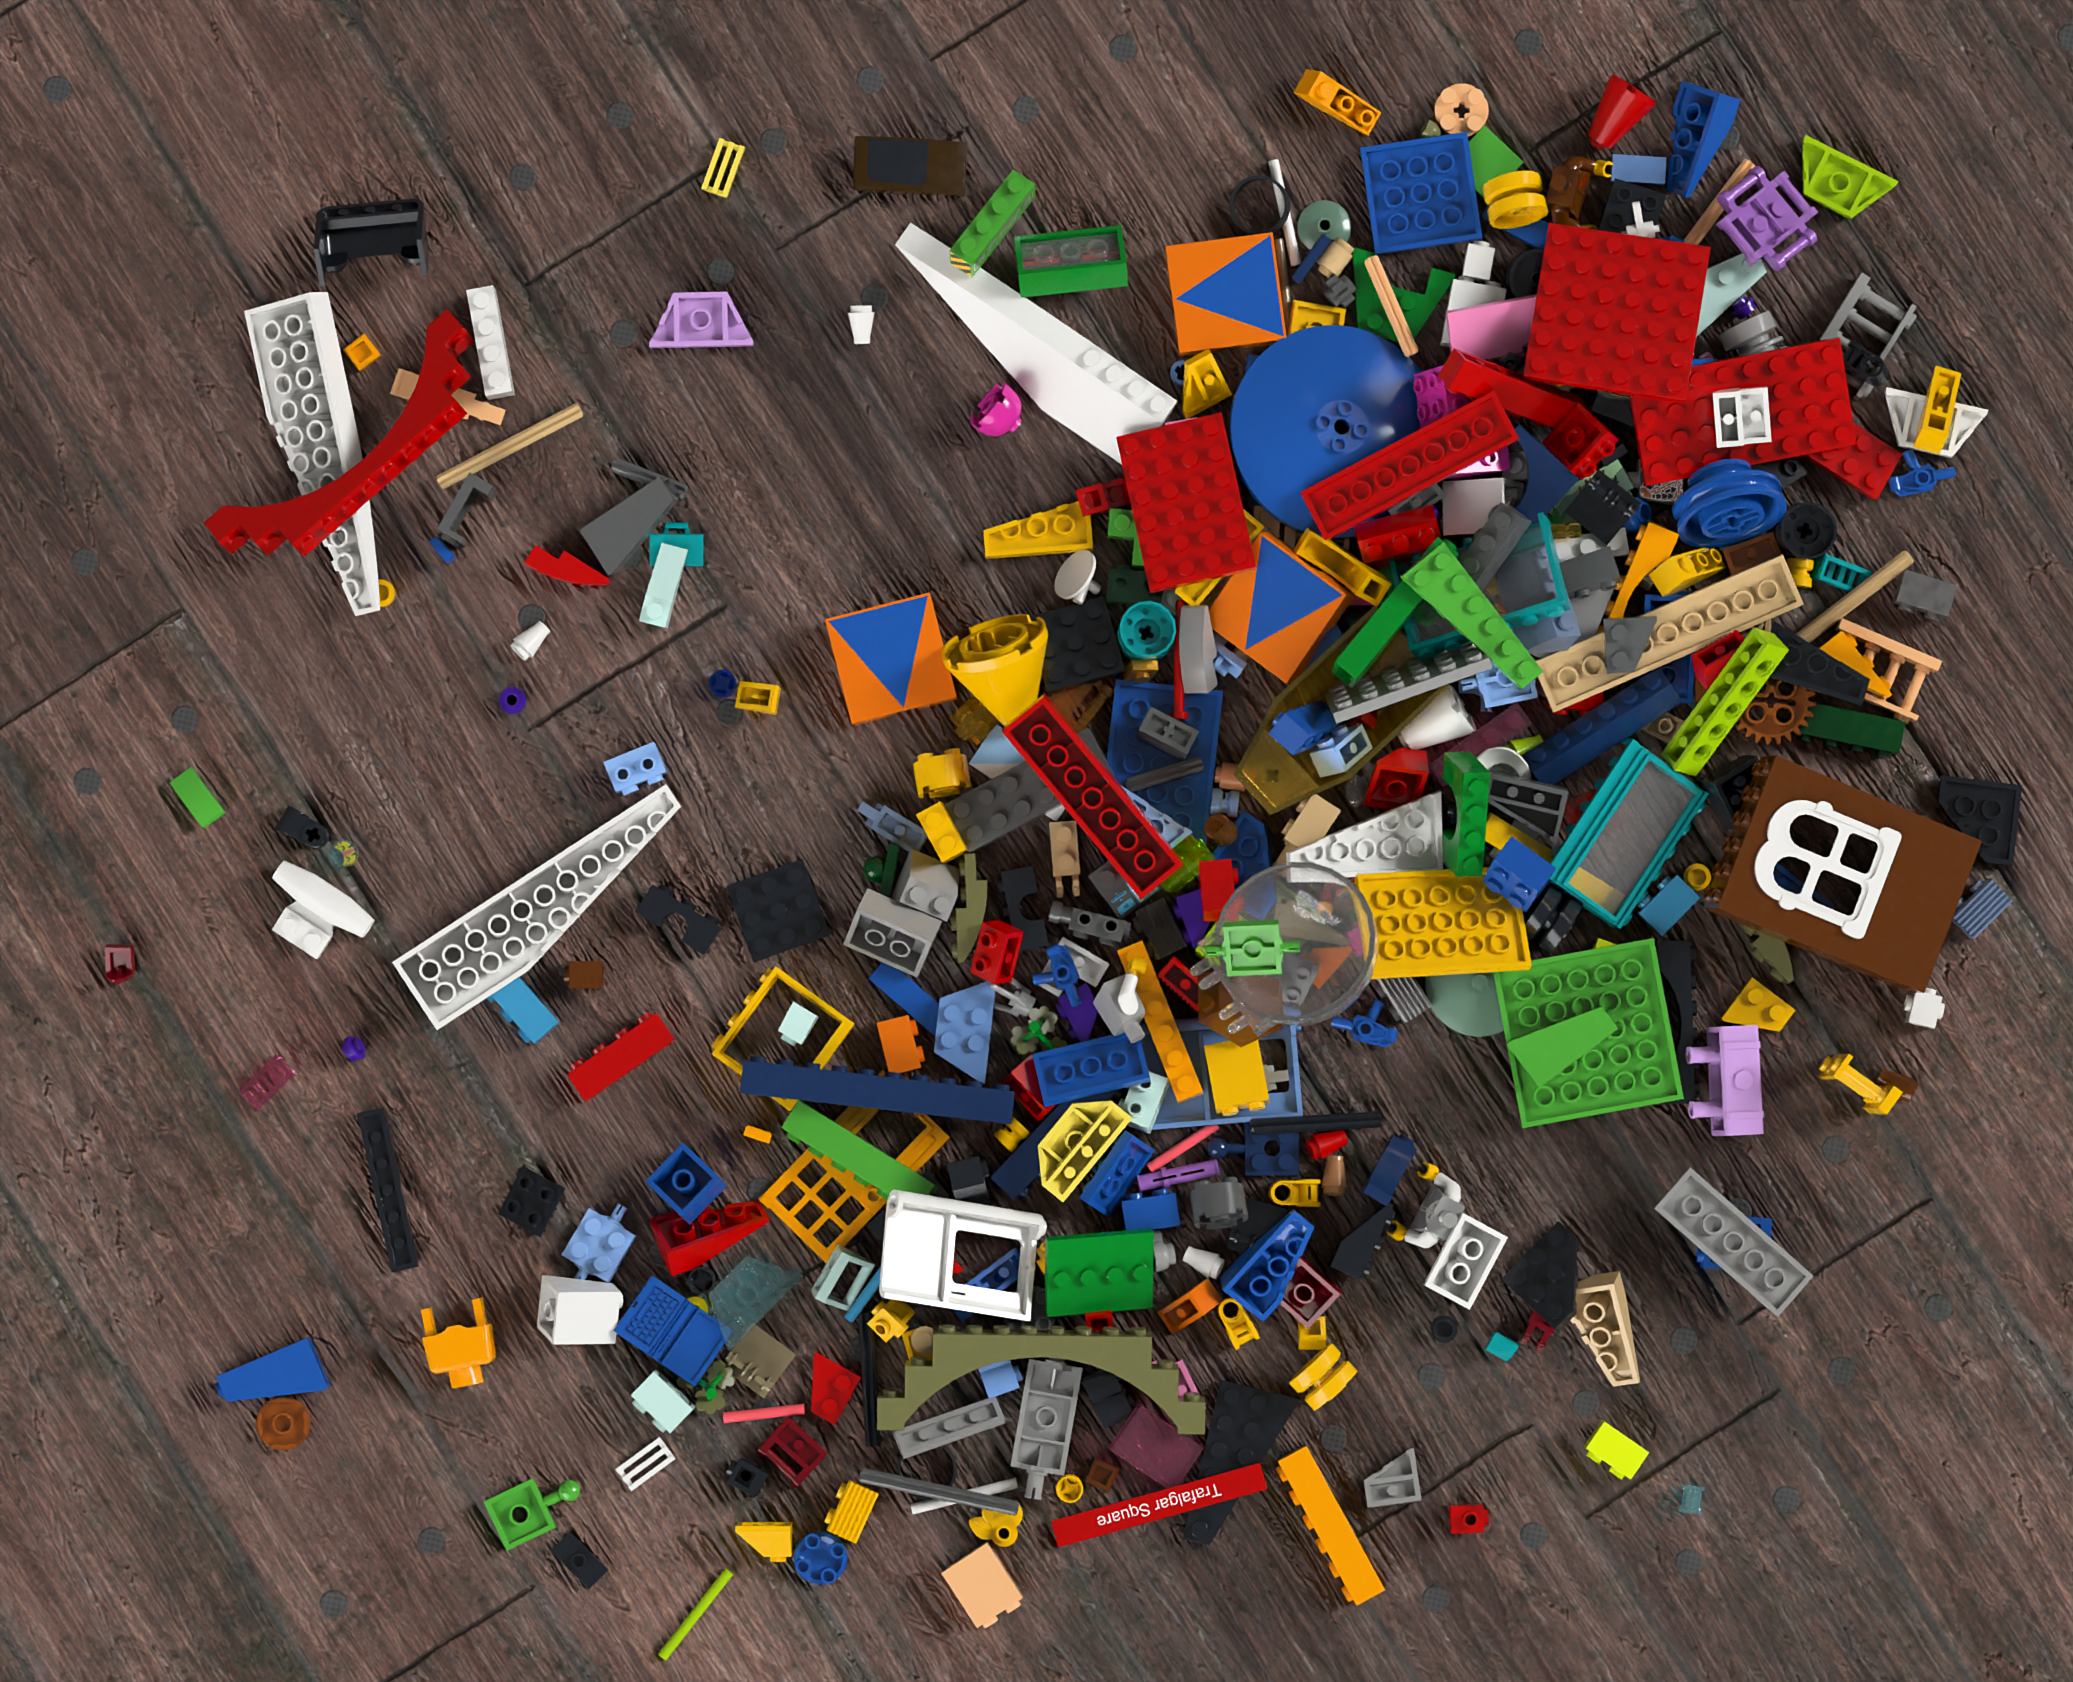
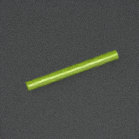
M727 1568L722 1571L660 1650L658 1655L661 1658L667 1660L734 1575Z

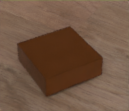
M1095 1456L1084 1482L1108 1493L1120 1468Z

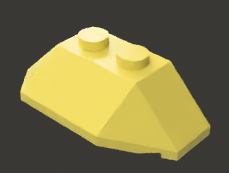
M1111 1100L1072 1103L1038 1144L1042 1186L1064 1202L1127 1126L1132 1117Z

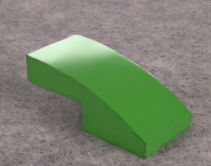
M189 767L170 782L175 792L204 829L226 813L192 767Z

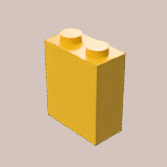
M938 802L916 814L942 863H948L969 851L948 813L945 803Z
M1258 1040L1243 1047H1239L1231 1041L1204 1046L1217 1114L1222 1113L1223 1116L1238 1114V1110L1249 1108V1111H1258L1264 1109L1265 1105L1270 1104Z

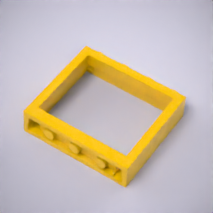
M775 966L773 970L768 968L759 981L763 984L758 991L752 990L743 1002L747 1006L742 1013L739 1014L736 1011L727 1025L731 1028L724 1036L720 1033L711 1046L715 1049L712 1055L742 1076L743 1066L724 1052L778 978L841 1023L813 1061V1063L820 1064V1069L824 1068L855 1023ZM771 1097L790 1112L798 1101L795 1099Z

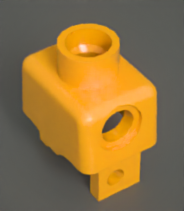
M483 1297L472 1300L477 1326L473 1327L455 1325L447 1327L445 1331L437 1334L432 1307L421 1310L426 1334L425 1337H422L429 1368L435 1374L448 1372L451 1388L482 1383L483 1376L480 1365L488 1364L496 1358L492 1323H487Z

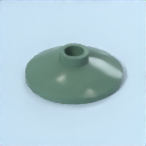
M1327 200L1316 201L1307 206L1301 213L1297 225L1298 235L1301 242L1309 250L1313 248L1321 235L1324 234L1330 237L1333 242L1336 237L1347 242L1351 233V221L1348 213L1339 204ZM1322 221H1327L1330 224L1328 230L1320 228Z

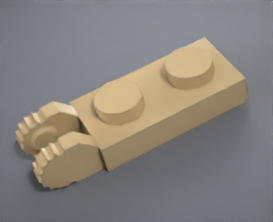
M1076 821L1050 822L1053 877L1056 878L1057 898H1063L1064 894L1062 876L1071 875L1073 879L1072 893L1074 897L1080 896L1078 876L1080 875Z

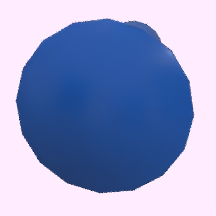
M820 1530L811 1532L804 1536L795 1548V1569L802 1578L810 1583L820 1585L832 1584L842 1575L847 1566L848 1554L846 1546L838 1536L831 1532Z

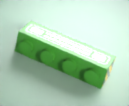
M1012 170L949 250L950 263L970 277H973L1036 197L1035 183Z

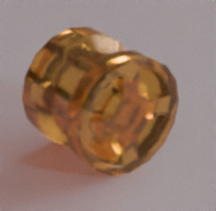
M1220 813L1213 814L1205 822L1204 830L1206 835L1219 846L1230 845L1236 839L1238 834L1237 826L1225 815Z

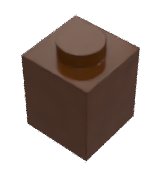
M569 961V967L564 968V982L569 983L570 989H604V962Z

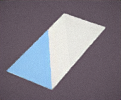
M995 723L969 764L993 779L1026 760L1002 733V727ZM1062 805L1045 815L1057 822L1065 807Z

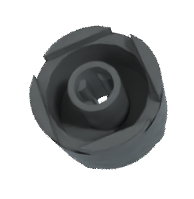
M1227 1177L1222 1179L1221 1182L1212 1184L1210 1181H1200L1194 1184L1195 1189L1190 1192V1199L1196 1228L1200 1229V1224H1206L1207 1230L1223 1229L1236 1226V1220L1243 1218V1222L1248 1220L1244 1186L1238 1183L1237 1177Z

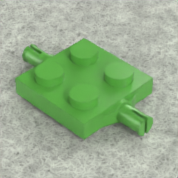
M1279 920L1224 922L1222 945H1205L1206 957L1223 956L1226 963L1227 976L1282 974L1283 954L1291 952L1300 953V941L1283 942L1279 931Z

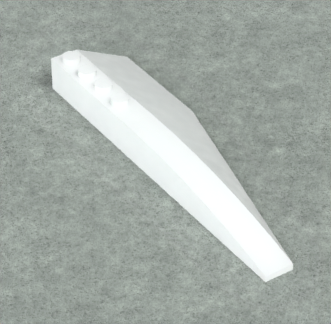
M910 223L896 242L895 246L924 276L934 290L940 294L951 309L956 312L967 327L991 354L996 357L1042 411L1121 465L1122 462L1116 437L1162 426L1177 405V400L1027 298H1021L1018 292L982 268H979L976 274L970 277L950 263L949 251L951 248L914 224Z
M309 292L244 311L266 415L270 425H274L277 431V441L280 447L285 449L289 458L287 463L290 470L294 471L299 481L297 486L302 496L312 493L338 479L363 460L328 292ZM368 501L322 541L324 547L329 548L333 557L331 562L335 571H339L343 580L342 587L355 616L380 610L376 550L370 501Z
M666 784L392 962L436 1030H439L519 978L536 964L681 808Z

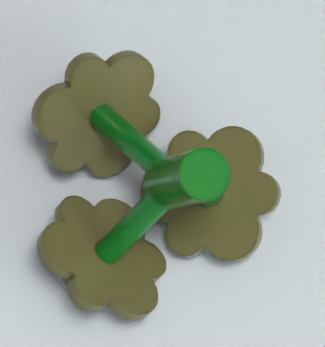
M1045 1005L1041 1006L1040 1009L1037 1007L1031 1008L1028 1014L1030 1018L1028 1021L1029 1027L1024 1026L1021 1028L1020 1026H1015L1011 1030L1013 1037L1010 1039V1043L1016 1046V1051L1021 1055H1025L1028 1052L1033 1053L1036 1050L1035 1045L1039 1039L1043 1043L1041 1052L1068 1046V1043L1059 1037L1048 1040L1044 1036L1047 1031L1053 1032L1055 1030V1023L1058 1020L1057 1013L1049 1011V1008Z
M720 1360L715 1361L713 1365L707 1368L709 1373L707 1383L702 1380L703 1376L698 1381V1384L703 1387L702 1391L699 1390L695 1394L697 1399L695 1406L698 1411L714 1414L716 1409L721 1410L725 1407L722 1389H725L726 1386H733L736 1380L732 1375L733 1369L726 1366ZM678 1377V1386L682 1388L687 1387L689 1389L693 1387L691 1384H689L682 1378Z

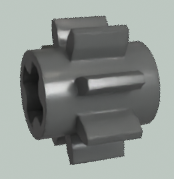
M1335 274L1325 282L1327 289L1323 293L1334 307L1342 304L1346 308L1354 301L1355 297L1352 294L1357 289L1347 276L1343 275L1341 278H1338Z

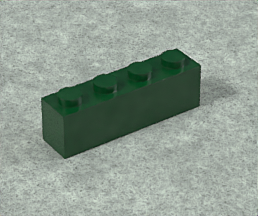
M1816 704V707L1808 708V711L1814 717L1804 719L1809 727L1799 726L1801 736L1796 735V740L1812 742V738L1823 740L1822 745L1838 748L1839 744L1849 746V751L1865 753V749L1876 751L1875 756L1891 759L1892 755L1900 753L1906 722Z

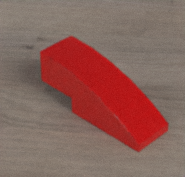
M535 545L524 562L526 566L545 576L575 585L609 586L612 582L609 578L566 551H563L559 559Z

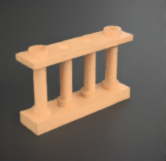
M1840 619L1835 631H1843L1844 634L1849 633L1855 640L1865 643L1864 648H1866L1864 654L1872 662L1876 653H1879L1880 650L1890 654L1889 659L1891 661L1884 678L1891 687L1901 664L1907 661L1915 665L1914 669L1916 671L1901 707L1886 702V699L1877 695L1874 697L1867 693L1864 702L1894 714L1893 719L1905 721V724H1908L1909 721H1917L1919 715L1910 712L1926 674L1929 675L1930 672H1937L1942 661L1848 620Z

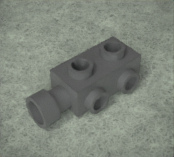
M1053 900L1048 921L1059 924V921L1068 923V930L1073 931L1072 936L1088 940L1089 935L1099 937L1098 943L1113 947L1115 942L1121 943L1122 938H1128L1131 923L1063 906L1064 903ZM1082 915H1088L1090 922L1082 924L1079 918ZM1107 922H1114L1116 929L1114 931L1107 930Z

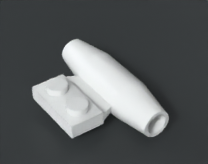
M283 861L272 877L274 881L296 900V902L284 909L272 930L315 959L320 958L332 939L334 925L363 938L375 921L351 897L316 874L287 861Z

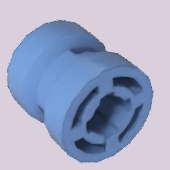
M1213 788L1210 815L1225 813L1228 817H1237L1240 791L1231 790L1230 792H1223L1219 788Z

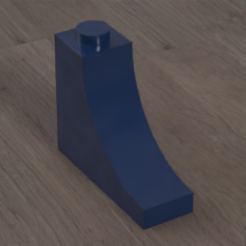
M1516 422L1513 427L1526 456L1527 477L1524 489L1513 506L1531 520V524L1539 522L1537 514L1543 512L1546 516L1579 478L1570 472L1551 451Z
M1400 1134L1399 1137L1392 1135L1359 1191L1378 1203L1388 1206L1403 1173L1417 1151L1412 1146L1414 1141L1403 1134Z

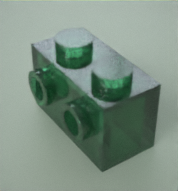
M1115 564V569L1109 568L1106 603L1135 605L1138 602L1152 601L1160 604L1161 591L1150 593L1145 567H1142V571H1133L1131 566Z

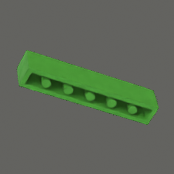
M800 1100L797 1101L781 1127L788 1132L786 1134L788 1139L798 1145L801 1141L810 1145L809 1152L821 1159L826 1155L833 1160L830 1165L845 1173L846 1169L856 1174L853 1178L854 1180L866 1187L869 1183L878 1188L876 1193L886 1200L894 1189L934 1196L939 1188L936 1184Z

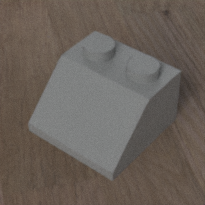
M910 849L890 898L947 922L958 896L960 869Z

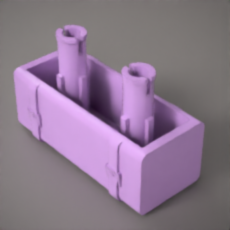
M1758 1025L1706 1027L1707 1046L1687 1047L1685 1057L1687 1064L1708 1063L1710 1101H1690L1688 1105L1689 1117L1691 1119L1711 1117L1712 1136L1764 1134L1759 1052L1761 1045Z

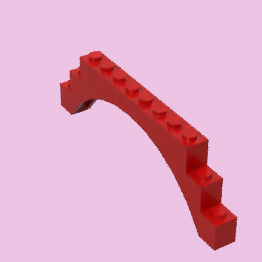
M446 309L427 326L424 361L416 387L403 413L385 438L362 461L338 479L314 492L283 503L257 507L223 505L204 522V525L231 555L251 538L267 556L288 539L305 557L468 414L452 396L458 388L462 387L471 378L455 358L464 352L475 340Z

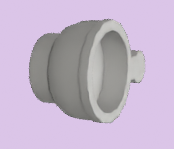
M1160 1230L1153 1231L1154 1273L1167 1269L1169 1265L1176 1264L1174 1247L1172 1243H1163Z

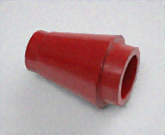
M1344 1130L1311 1135L1310 1139L1306 1140L1308 1152L1313 1160L1318 1158L1322 1160L1348 1144Z

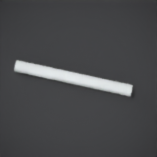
M1279 160L1268 161L1271 178L1280 183L1285 189ZM1273 183L1281 219L1285 207L1284 197L1278 186ZM1289 212L1288 219L1282 228L1291 267L1301 264V259Z
M1016 1478L968 1490L993 1495L1017 1489L1018 1485ZM929 1499L912 1503L910 1506L912 1514H917L957 1503Z

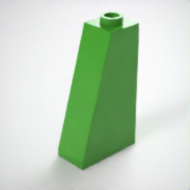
M1602 1006L1511 1039L1506 1044L1540 1088L1616 1031L1618 1027L1615 1023L1619 1020L1610 1008L1604 1010Z

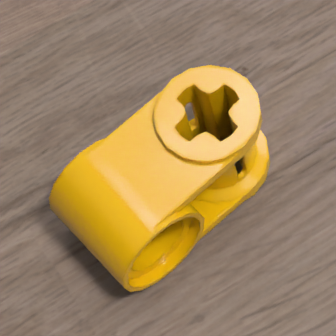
M1321 1179L1275 1181L1269 1187V1198L1275 1204L1321 1207V1202L1318 1201V1185L1321 1184ZM1279 1185H1285L1289 1193L1286 1199L1280 1201L1275 1197V1189Z
M1231 1296L1222 1298L1223 1301L1218 1304L1217 1310L1235 1350L1240 1349V1345L1252 1339H1260L1243 1306ZM1233 1302L1237 1305L1238 1309L1235 1315L1226 1316L1223 1314V1307L1226 1303Z

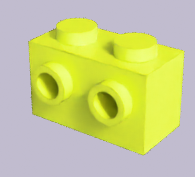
M1601 1420L1583 1446L1589 1450L1586 1456L1599 1465L1602 1460L1611 1466L1609 1472L1621 1480L1624 1476L1632 1479L1649 1454L1648 1451L1603 1420Z

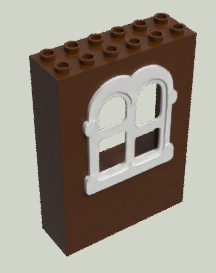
M1777 755L1760 757V760L1757 759L1751 771V774L1754 775L1750 785L1745 787L1741 799L1744 800L1742 807L1736 811L1733 817L1732 825L1734 828L1732 833L1724 840L1722 859L1717 861L1712 872V875L1715 876L1712 885L1708 886L1704 892L1703 901L1705 903L1703 909L1905 992L1924 993L1982 841ZM1807 814L1837 826L1838 834L1828 857H1822L1794 844L1789 830L1791 823L1796 817ZM1852 833L1877 843V851L1866 874L1846 867L1840 862L1848 837ZM1783 857H1795L1810 865L1807 878L1799 894L1784 890L1774 880V867ZM1823 870L1861 885V893L1851 915H1845L1812 900L1813 891Z

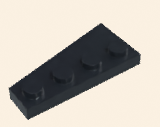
M1775 621L1773 622L1770 632L1774 633L1789 651L1769 678L1862 706L1870 683L1869 678L1828 655L1818 647L1808 643Z

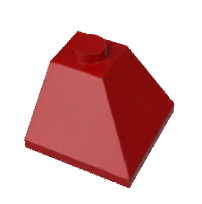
M1400 747L1379 759L1372 773L1363 799V805L1394 809L1421 798L1430 773L1426 751Z

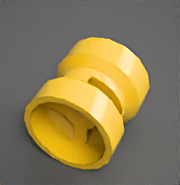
M1788 558L1787 565L1796 587L1812 588V579L1808 572L1813 570L1814 561Z
M1012 1116L1011 1124H1006L1003 1129H998L994 1136L1013 1153L1018 1148V1143L1021 1140H1026L1031 1133Z
M1066 1474L1059 1478L1056 1485L1058 1497L1067 1503L1079 1500L1083 1494V1484L1080 1478L1074 1474Z

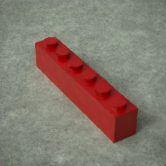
M1456 348L1452 350L1438 374L1439 378L1445 383L1444 388L1455 395L1461 392L1467 398L1474 401L1494 390L1503 408L1512 416L1518 419L1526 417L1533 424L1539 427L1547 425L1551 430L1556 428L1578 402L1589 411L1591 410L1580 396L1544 382L1523 379V374Z

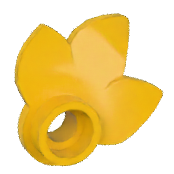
M1020 1504L1018 1513L1015 1516L982 1509V1516L970 1519L969 1525L980 1539H992L996 1545L1008 1547L1018 1537L1017 1526L1022 1520L1023 1511ZM1002 1528H1006L1009 1531V1536L1006 1539L999 1536V1531Z

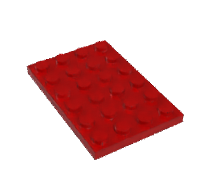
M1222 412L1116 437L1150 593L1257 569Z

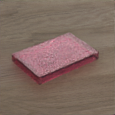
M1141 1404L1137 1405L1108 1447L1109 1450L1165 1488L1178 1486L1204 1450L1201 1445L1185 1434H1178L1175 1427Z

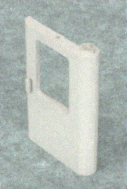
M894 1189L890 1192L886 1205L879 1285L880 1295L882 1298L1030 1321L1037 1240L1046 1232V1221L1041 1214ZM958 1230L1014 1239L1020 1242L1018 1283L1015 1293L953 1282L955 1235Z

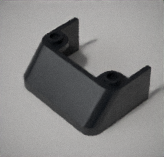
M402 199L328 206L320 209L316 213L313 249L320 286H325L326 272H341L348 265L350 258L401 254L404 262L410 265H421L422 277L428 276L429 251L424 203L419 199Z

